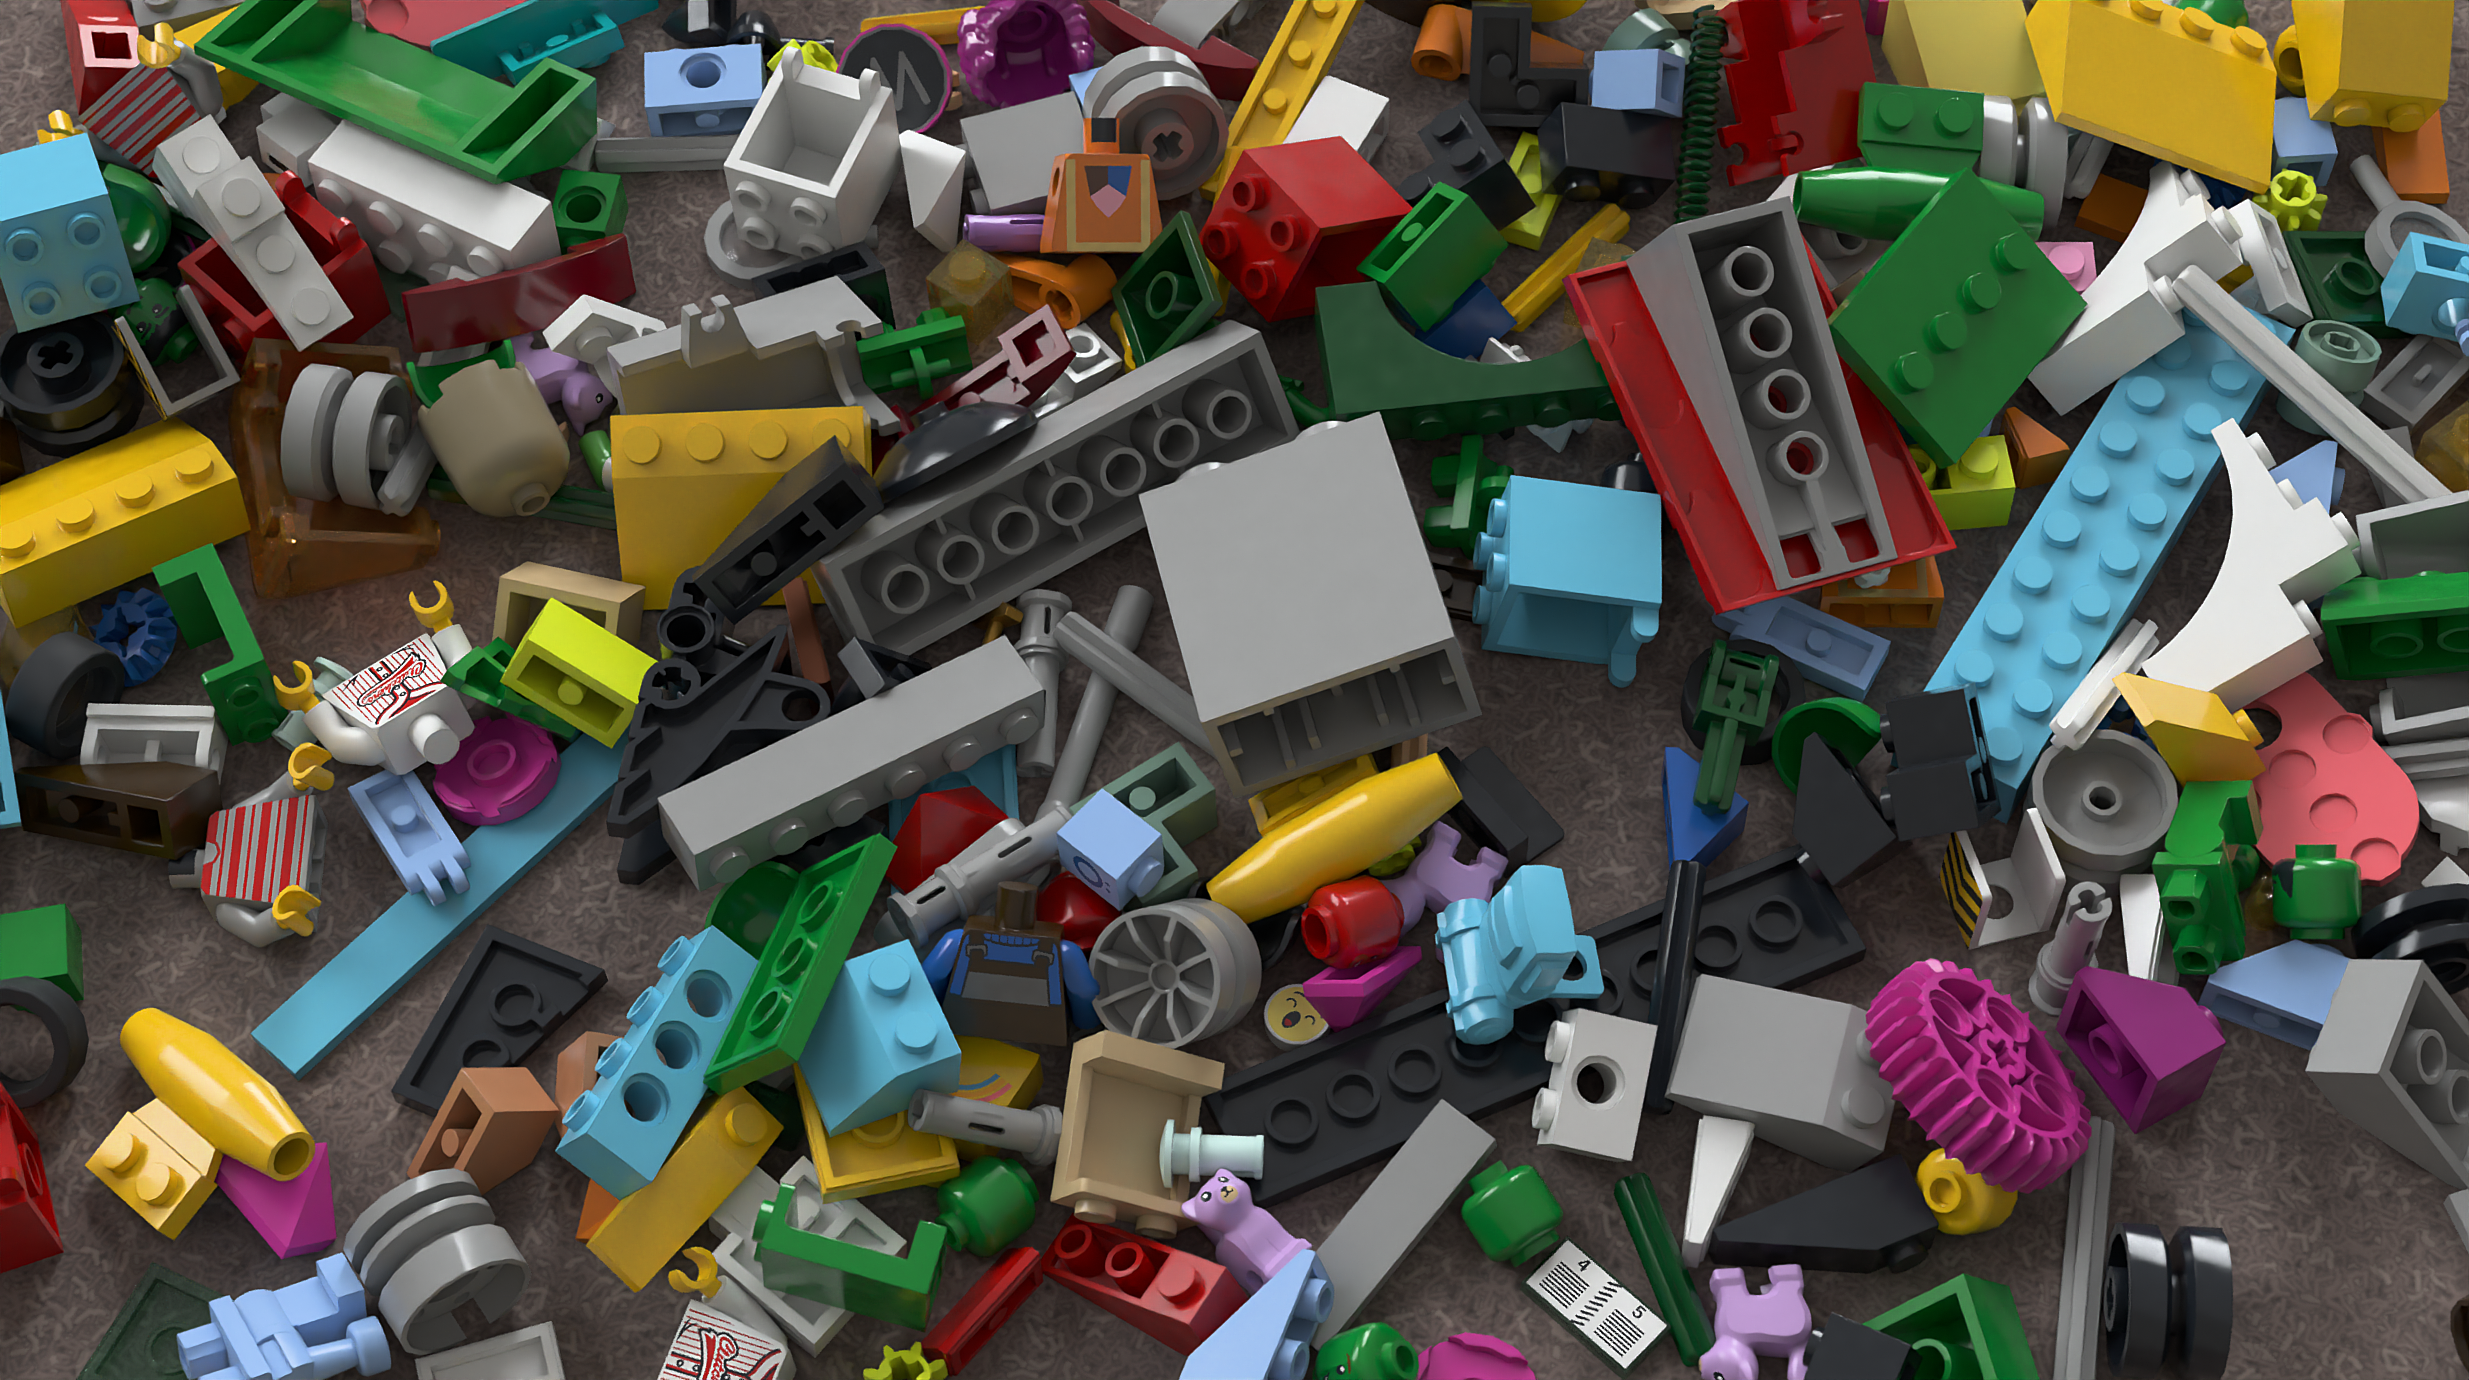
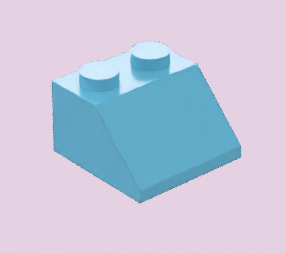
M909 939L844 961L797 1062L830 1137L907 1110L912 1096L917 1089L921 1088L943 1094H951L959 1090L962 1052Z

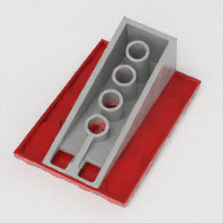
M1790 196L1673 224L1625 261L1569 274L1562 279L1596 363L1600 362L1627 429L1634 435L1656 490L1661 495V502L1673 530L1677 529L1704 596L1710 605L1713 606L1716 615L1918 561L1957 548L1891 413L1836 352L1827 319L1838 306L1799 229Z

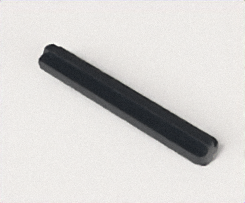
M1683 859L1674 861L1669 871L1647 1024L1658 1027L1641 1111L1655 1115L1670 1114L1674 1105V1101L1666 1098L1665 1094L1687 1014L1706 878V868L1703 864Z

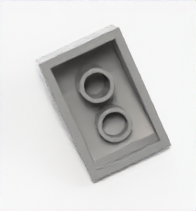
M2349 959L2339 987L2332 996L2331 1007L2318 1040L2310 1051L2309 1062L2305 1072L2337 1112L2443 1182L2461 1190L2469 1189L2468 1019L2423 960Z
M1701 974L1696 978L1668 1082L1666 1098L1708 1116L1751 1122L1755 1125L1754 1136L1823 1166L1846 1173L1854 1171L1884 1151L1895 1100L1891 1099L1894 1091L1890 1082L1879 1078V1070L1882 1064L1870 1057V1048L1873 1044L1866 1039L1865 1030L1868 1027L1865 1015L1867 1011L1847 1003Z

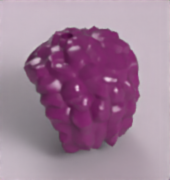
M991 0L987 6L980 10H967L961 16L957 29L959 38L957 54L960 57L959 65L961 71L966 75V83L970 86L972 95L976 96L980 102H984L992 108L1000 106L1001 109L1067 93L1068 89H1070L1068 75L1091 70L1094 65L1093 52L1095 50V43L1089 34L1090 24L1086 19L1087 11L1084 7L1077 4V0Z

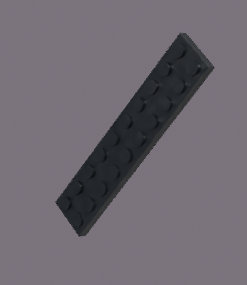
M1800 843L1705 881L1687 1011L1696 978L1701 974L1789 992L1864 960L1867 948L1828 881L1825 880L1818 885L1795 857L1794 853L1802 848ZM1665 898L1576 934L1591 936L1595 941L1604 991L1599 998H1546L1514 1009L1512 1030L1503 1038L1492 1043L1468 1044L1456 1036L1454 1020L1448 1018L1446 1003L1449 1002L1450 996L1448 987L1223 1078L1221 1090L1203 1096V1100L1219 1134L1253 1137L1264 1135L1262 1180L1252 1177H1240L1250 1188L1253 1205L1265 1210L1396 1155L1441 1099L1445 1100L1472 1122H1476L1536 1097L1541 1088L1548 1089L1553 1062L1547 1061L1545 1058L1547 1038L1552 1023L1554 1021L1561 1022L1563 1012L1580 1008L1647 1023ZM1575 956L1562 979L1575 981L1583 977L1584 969L1581 962ZM1586 1065L1580 1071L1577 1079L1592 1074L1597 1070Z

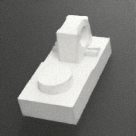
M2249 199L2229 209L2228 211L2235 218L2243 232V237L2238 239L2243 265L2247 267L2251 265L2254 273L2253 277L2233 290L2230 296L2239 304L2273 320L2280 319L2293 328H2297L2314 319L2275 216Z

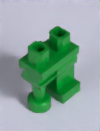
M2252 780L2187 781L2165 838L2166 852H2156L2152 862L2160 896L2159 901L2167 924L2176 970L2181 974L2213 975L2217 972L2221 961H2239L2244 956L2246 946L2243 936H2246V924L2238 892L2249 888L2256 878L2260 867V858L2251 845H2258L2263 831Z

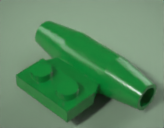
M1864 82L1859 90L1857 148H1860L1868 166L1799 172L1795 181L1792 201L1797 221L1863 239L1895 242L1954 173L1968 166L1970 169L1973 168L1983 151L1984 93ZM1978 177L2028 236L2036 242L2041 234L2044 220L2043 195Z

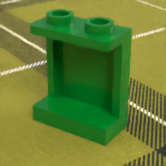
M213 543L152 567L158 584L190 650L222 636H225L234 655L233 660L203 673L200 679L232 746L244 741L257 743L272 737V732L278 729L289 715V712L279 704L276 698L273 676Z
M782 1182L775 1202L763 1200L755 1221L752 1241L757 1242L754 1261L762 1263L764 1287L926 1332L945 1270L947 1227L920 1220L908 1259H903L798 1229L796 1186Z

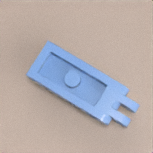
M1788 596L1719 615L1714 613L1712 616V621L1717 627L1731 633L1730 640L1752 639L1773 645L1792 659L1804 678L1861 703L1882 667L1891 641Z
M386 769L348 787L353 805L411 896L423 890L435 907L447 901L439 884L440 881L447 878L458 895L470 889L469 882L462 871L471 866L469 857L413 770L405 775L396 776Z

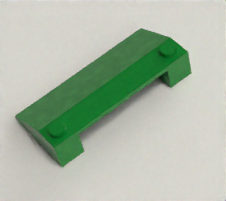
M245 0L194 44V53L197 56L496 185L565 165L597 134V91L595 77L546 57L512 88L352 20L351 0Z

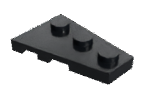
M487 924L393 1086L391 1093L395 1101L435 1118L461 1068L518 1067L608 982L605 970Z

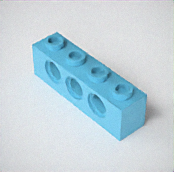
M2409 232L2380 286L2386 326L2398 328L2409 334H2425L2458 342L2454 332L2455 327L2461 320L2469 319V245Z
M713 925L690 940L684 936L679 937L667 949L658 963V968L664 973L655 988L653 986L647 988L630 1008L627 1019L633 1024L624 1039L621 1037L616 1039L598 1060L595 1071L601 1076L592 1091L586 1090L566 1112L562 1123L569 1129L555 1152L618 1200L652 1183L708 1088L707 1085L702 1083L704 1080L703 1075L754 972L758 960ZM687 998H689L692 1001L697 1013H695L691 1009ZM656 1048L665 1057L667 1066L659 1059ZM624 1099L632 1106L636 1119L626 1110Z

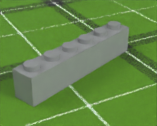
M1004 635L657 798L663 836L699 892L718 883L732 882L741 877L748 869L772 857L793 853L808 840L837 826L845 827L858 821L866 812L893 799L907 798L916 793L923 785L952 771L958 772L968 769L981 757L1008 744H1019L1026 741L1037 730L1045 727L1044 688Z

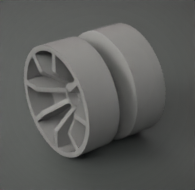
M1186 898L1125 913L1111 922L1100 934L1094 944L1088 963L1092 976L1098 981L1101 990L1100 994L1096 995L1092 1001V1004L1106 1028L1115 1033L1172 1049L1218 1035L1238 1024L1250 1011L1256 1000L1262 974L1259 949L1247 925L1226 906L1202 898Z

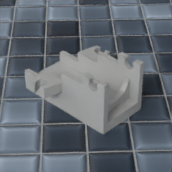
M838 276L733 308L730 301L723 294L711 297V301L716 306V314L702 318V312L694 303L682 306L680 325L606 348L621 415L863 406L870 416L871 429L879 430L880 436H887L901 431L900 420L863 382L854 331L861 332L862 338L884 333L882 321Z

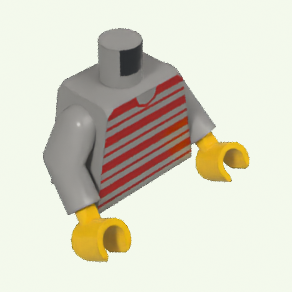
M159 23L154 26L155 42L147 40L143 35L137 36V55L140 63L77 118L82 124L73 128L69 114L61 110L53 111L48 116L51 129L58 133H49L44 129H39L37 131L39 145L87 133L97 160H102L139 174L145 173L147 176L157 179L158 176L152 169V164L159 144L211 114L217 125L227 116L222 106L223 96L216 67L213 62L195 55L194 49L181 41H177L169 24Z
M309 742L300 744L290 756L288 771L273 784L236 804L232 809L216 811L211 815L208 822L205 849H193L176 860L169 859L168 871L171 887L173 889L201 888V897L214 921H218L223 929L254 947L268 946L295 932L305 937L311 935L312 932H317L319 906L322 902L320 897L328 821L316 795H311L314 788L325 791L333 786V773L321 767L325 762L331 760L332 753Z

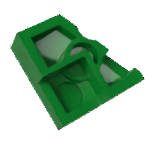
M499 636L483 649L476 646L451 666L440 680L454 690L506 711L570 743L575 742L585 733L500 682L516 650Z

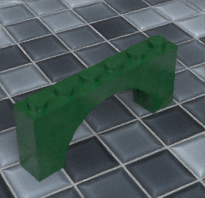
M1622 255L1620 262L1627 260L1632 255ZM1377 281L1315 287L1314 326L1330 421L1347 423L1379 411L1389 440L1414 438L1419 441H1432L1443 437L1445 434L1464 433V431L1472 430L1479 434H1495L1511 427L1538 425L1543 428H1554L1564 425L1568 421L1596 418L1603 421L1623 419L1600 362L1596 363L1586 337L1563 351L1535 360L1501 364L1469 361L1437 351L1407 332L1386 307Z

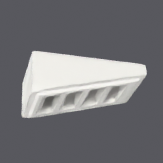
M2154 874L2121 875L2120 898L2129 975L2178 986L2180 973L2176 970L2172 954L2173 949L2166 920L2163 917Z
M1706 1115L1703 1116V1120L1699 1119L1682 1246V1257L1688 1267L1697 1268L1699 1263L1704 1260L1709 1248L1712 1230L1719 1226L1749 1158L1755 1125L1751 1122Z

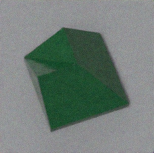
M1181 210L1111 289L1138 368L1193 339L1213 318L1223 304L1191 215Z

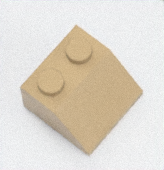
M527 561L499 578L492 641L499 636L513 649L517 650L523 637L550 597H553L636 648L640 637L646 586Z

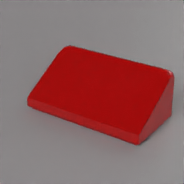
M1033 1247L1007 1249L922 1340L921 1345L924 1356L932 1362L943 1359L948 1375L956 1377L1043 1283L1040 1253Z

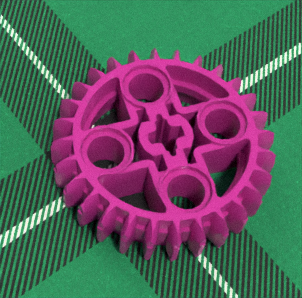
M1930 958L1925 962L1916 961L1909 968H1905L1884 986L1871 1001V1008L1865 1014L1866 1023L1868 1024L1865 1035L1866 1039L1873 1044L1870 1048V1057L1882 1064L1879 1070V1078L1890 1082L1894 1089L1891 1099L1901 1101L1909 1111L1910 1115L1907 1121L1916 1120L1927 1132L1926 1141L1934 1139L1944 1148L1946 1159L1957 1158L1963 1163L1966 1174L1973 1175L1980 1172L1986 1185L1995 1186L2000 1184L2004 1191L2014 1192L2019 1190V1192L2029 1194L2035 1189L2042 1190L2049 1183L2052 1184L2088 1149V1140L2092 1136V1128L2088 1124L2091 1119V1111L2083 1105L2085 1092L2073 1084L2076 1072L2064 1066L2061 1061L2063 1051L2053 1049L2045 1038L2047 1031H2039L2029 1020V1011L2022 1013L2012 1004L2010 994L2000 995L1996 992L1991 979L1978 981L1971 968L1959 970L1954 962L1945 961L1941 963L1937 959Z

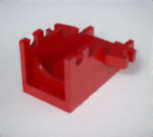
M1737 0L1730 2L1714 15L1723 17L1727 21V24L1724 26L1728 31L1729 42L1720 48L1724 58L1743 60L1724 65L1737 124L1717 128L1722 148H1730L1732 144H1737L1743 151L1741 164L1738 166L1731 164L1726 168L1729 187L1779 174L1789 176L1801 171H1809L1863 157L1860 148H1857L1859 90L1864 82L1877 83L1859 0Z

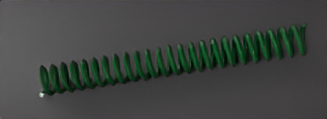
M1714 4L1701 6L1692 15L1695 19L1691 25L1694 32L1690 36L1693 43L1689 46L1692 54L1688 57L1691 65L1687 68L1690 76L1686 79L1689 87L1685 90L1688 98L1684 101L1687 109L1683 112L1686 120L1682 123L1685 131L1681 134L1684 142L1680 145V150L1683 153L1679 156L1681 165L1678 167V172L1681 176L1677 178V183L1680 187L1675 192L1679 198L1674 203L1678 209L1673 214L1676 219L1673 224L1702 218L1700 216L1709 213V210L1702 205L1710 201V198L1703 193L1709 192L1711 187L1701 182H1708L1712 179V176L1704 171L1713 168V165L1706 160L1713 158L1715 155L1712 151L1707 150L1716 144L1713 140L1709 139L1717 133L1710 127L1718 122L1711 115L1718 113L1719 110L1712 104L1720 100L1712 93H1716L1721 89L1719 85L1713 82L1722 79V76L1714 71L1723 68V65L1715 60L1724 57V54L1717 49L1725 46V43L1718 38L1726 35V32L1719 27L1727 24V21L1723 17L1714 15L1699 18L1698 13L1714 10ZM1699 23L1707 27H1702L1698 29L1697 24ZM1698 34L1706 38H1701L1697 40L1696 35ZM1697 45L1705 49H1700L1696 51L1695 46ZM1696 56L1704 60H1699L1695 62L1694 57ZM1695 67L1703 71H1698L1694 73L1693 68ZM1692 79H1696L1702 82L1693 84ZM1691 90H1695L1701 93L1692 95ZM1690 101H1694L1700 104L1691 106ZM1689 112H1693L1698 115L1690 117ZM1688 123H1691V124H1694V125H1697V126H1696V127H1691V128H1689V127H1688ZM1687 134L1696 136L1697 138L1687 139ZM1689 145L1699 149L1686 150V146ZM1688 156L1690 158L1697 160H1691L1686 162L1685 157ZM1685 167H1687V168H1689V169H1691V170H1696V171H1691V172H1686V173H1685L1683 170H1684ZM1687 179L1694 182L1684 184L1682 181ZM1682 190H1686L1694 194L1683 195L1681 194ZM1684 201L1696 205L1681 206L1680 202ZM1683 212L1693 216H1686L1681 218L1679 216V213Z

